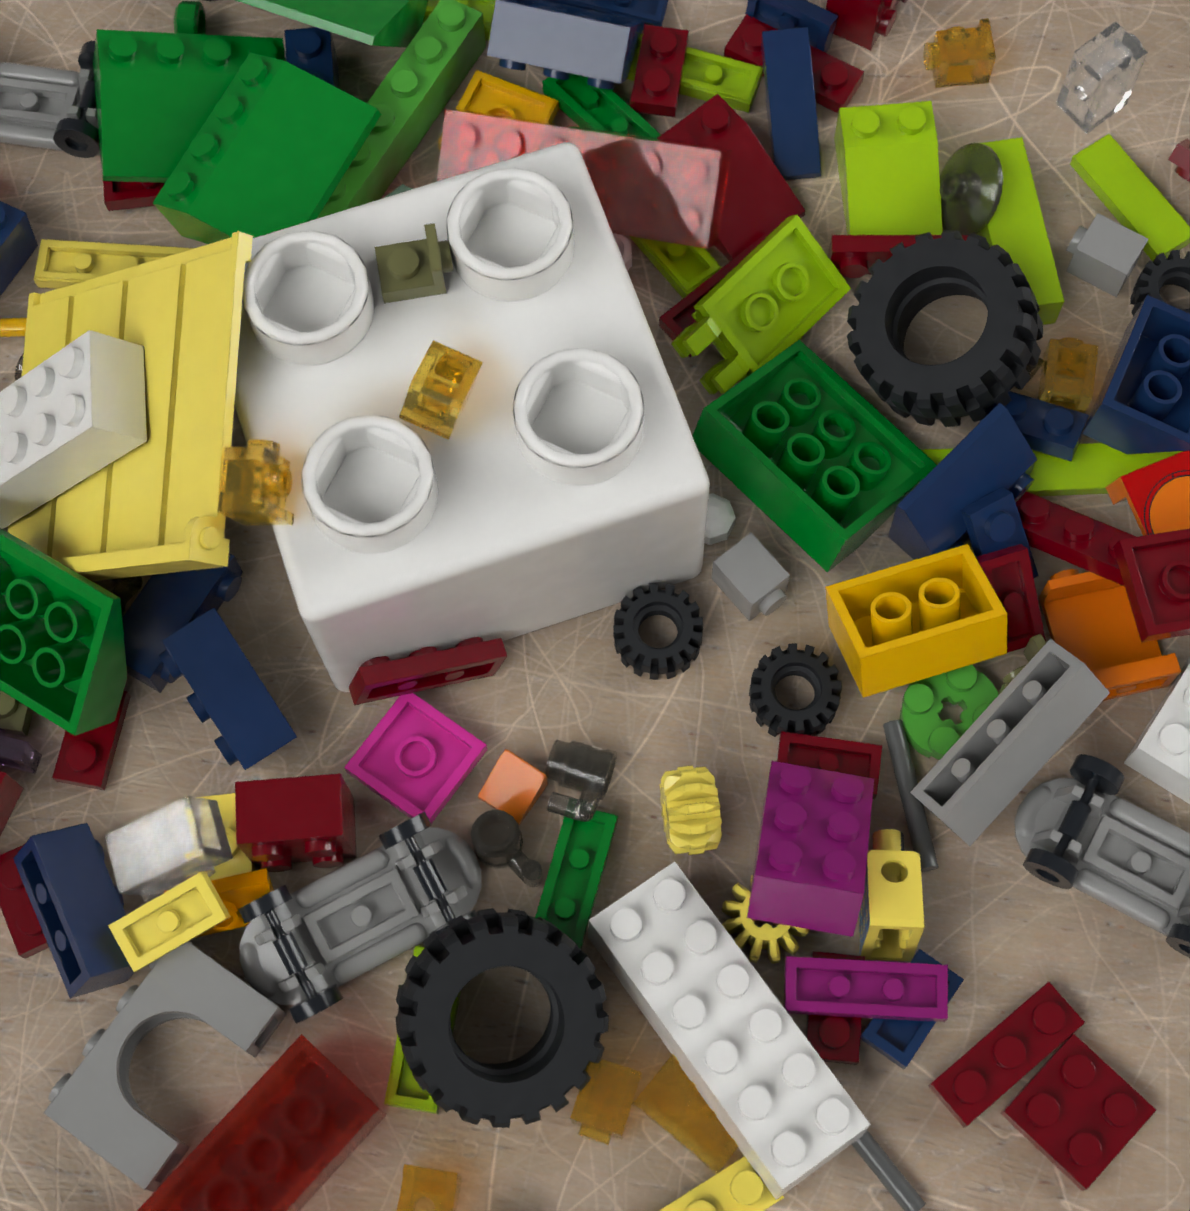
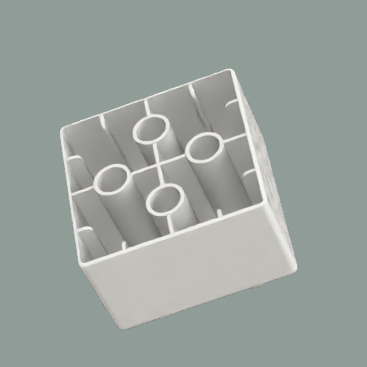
M570 142L556 144L253 238L251 262L245 263L234 406L299 613L333 684L338 690L350 692L349 685L358 668L364 662L376 657L386 656L389 657L390 661L402 659L421 648L436 647L437 651L454 648L461 641L473 637H481L483 641L498 638L506 641L620 603L625 596L632 598L633 590L640 586L643 592L649 590L650 583H658V589L666 587V584L674 585L698 576L703 564L710 487L709 477L582 154L576 145ZM435 223L438 241L448 240L454 272L443 273L447 293L384 304L375 247L426 239L424 225Z

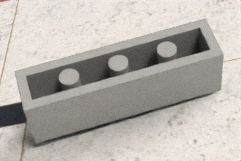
M1049 639L910 793L966 844L971 846L1110 692L1085 663L1052 639Z

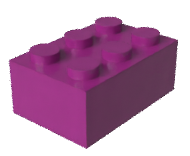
M776 761L771 762L763 804L747 918L844 936H854L864 896L874 788L873 778Z

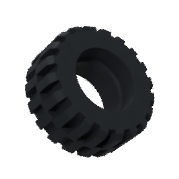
M944 230L941 238L934 239L930 232L915 236V244L905 247L901 242L889 249L893 256L884 263L877 259L868 269L872 275L868 283L864 281L859 282L853 294L859 301V305H852L848 311L847 323L854 330L850 331L847 335L849 349L856 357L854 363L860 374L883 402H887L891 409L902 417L907 418L912 415L917 423L932 426L936 419H940L945 427L960 426L961 417L968 415L973 422H976L987 416L985 409L996 403L998 405L1001 403L1003 406H1006L1012 401L1008 392L1014 386L1018 389H1023L1031 378L1026 370L1027 364L1037 365L1041 349L1036 340H1040L1043 337V322L1038 314L1040 308L1019 265L1013 263L1009 253L999 245L990 247L985 237L974 233L969 234L965 241L960 232L956 230ZM951 295L971 296L983 301L988 310L987 322L979 340L968 352L951 362L939 365L918 364L907 358L904 353L906 332L914 317L925 306L937 299Z
M493 908L477 910V916L465 919L461 915L449 921L450 927L439 935L434 931L423 941L425 948L418 957L412 955L405 968L407 976L404 985H399L396 997L398 1016L395 1017L396 1028L402 1046L401 1049L413 1077L423 1091L427 1090L435 1104L446 1112L453 1109L459 1113L461 1120L475 1125L480 1122V1119H486L490 1121L493 1128H509L510 1119L522 1118L525 1125L540 1121L539 1111L549 1106H552L555 1112H558L569 1104L565 1095L574 1086L582 1091L590 1081L591 1077L586 1070L591 1062L600 1063L605 1049L599 1041L601 1033L608 1032L609 1015L603 1010L602 1002L607 997L603 983L597 979L594 973L596 968L576 943L555 925L541 917L534 918L529 916L525 911L508 909V912L505 913L496 912ZM503 966L523 969L541 982L550 1001V1017L544 1034L530 1051L515 1060L498 1064L475 1061L460 1049L452 1034L451 1009L457 995L471 979L489 969Z

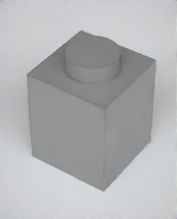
M1097 213L1089 228L1087 229L1080 225L1069 243L1066 251L1072 253L1073 257L1066 272L1117 297L1137 264L1148 238Z
M752 532L713 561L711 579L748 621L761 612L765 616L773 613L787 599L785 593L787 592L790 575Z

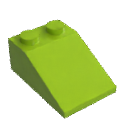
M932 101L839 108L834 141L847 235H921L928 232L931 235H942L938 140Z

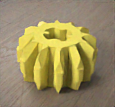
M693 765L677 767V770L665 771L659 786L661 793V815L667 844L675 854L688 853V855L702 854L705 850L717 849L722 837V819L718 788L715 786L714 776L706 767L693 768Z
M753 875L751 876V879H750V887H751V885H752ZM736 883L732 888V893L738 902L724 901L722 905V912L734 918L723 922L722 925L729 934L740 932L734 941L741 950L747 943L753 946L749 954V961L757 963L761 950L767 949L768 958L771 963H779L781 959L779 945L788 953L795 954L799 949V945L793 936L805 937L809 929L773 923V925H776L775 928L767 923L759 928L755 925L756 919L747 918L750 891L743 885Z

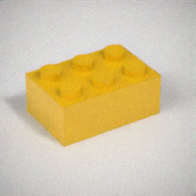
M968 544L825 587L829 628L863 698L1007 654V612Z

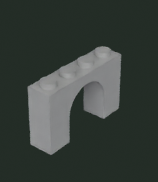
M189 942L149 964L152 970L140 986L133 985L124 993L116 1006L118 1015L106 1030L100 1029L90 1038L82 1052V1055L85 1056L84 1060L72 1075L70 1073L65 1074L55 1084L48 1097L51 1103L44 1111L45 1115L144 1190L156 1193L190 1147L145 1114L132 1095L129 1083V1068L133 1054L141 1040L151 1030L165 1022L175 1019H195L209 1024L245 1052L256 1058L287 1015L277 1005Z

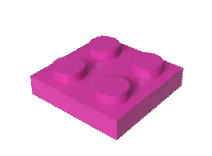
M414 693L398 697L345 765L344 769L349 775L409 818L425 812L432 824L488 749L484 742Z

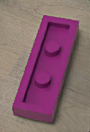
M786 956L784 1009L788 1014L945 1022L948 1020V965Z

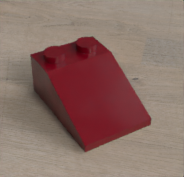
M718 94L647 145L646 175L729 262L763 235L767 237L787 217L797 214L801 219L805 216L806 210L749 125Z

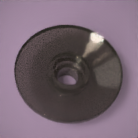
M980 143L966 144L956 150L944 165L940 173L942 228L944 230H956L961 235L977 234L993 217L1002 194L1003 171L997 154L989 146Z

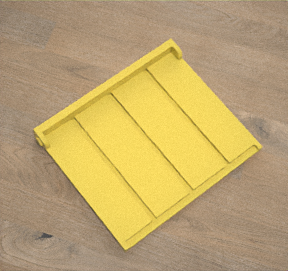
M240 231L234 232L232 237L42 294L35 292L29 294L22 376L88 330L144 346L147 441L8 526V533L91 581L228 567L230 539H225L224 534L245 263L251 262L252 235Z

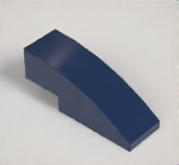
M808 27L763 31L761 54L773 163L786 181L821 177L817 111Z

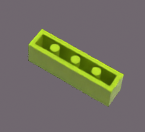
M1023 138L967 145L963 163L957 165L956 178L959 191L961 193L966 192L969 205L966 207L968 229L970 233L976 232V235L985 237L990 247L999 245L1009 253L1013 263L1019 265L1036 297L1040 308L1038 314L1043 325L1054 324L1064 304V297Z

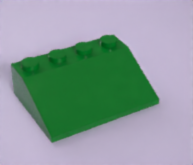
M429 0L235 1L372 46L407 48L422 27Z
M97 29L93 67L102 181L165 183L250 52L285 61L283 38Z
M250 52L196 137L190 143L183 157L166 180L153 204L181 236L206 244L231 238L232 233L238 231L256 238L317 219L382 114L372 105L284 60Z
M800 339L704 407L692 434L698 451L827 573L860 547L896 511L897 505L937 466L934 461Z
M0 528V690L74 736L114 722L127 681L120 597Z

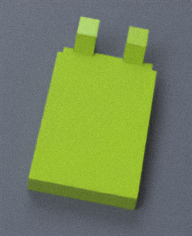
M797 214L789 216L693 306L696 311L691 316L696 322L685 328L671 345L681 358H686L690 354L693 357L698 356L709 344L713 343L724 359L713 365L699 381L710 395L715 394L717 391L722 394L732 388L739 380L742 381L798 341L851 287Z

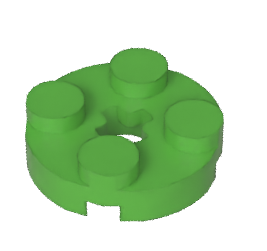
M973 665L910 683L902 698L900 720L903 722L909 744L921 755L929 759L932 756L940 760L997 698L999 694L996 687L983 673L977 671ZM943 702H950L952 705L958 704L963 711L960 714L962 722L955 725L951 719L942 721L939 718L938 714L944 708Z

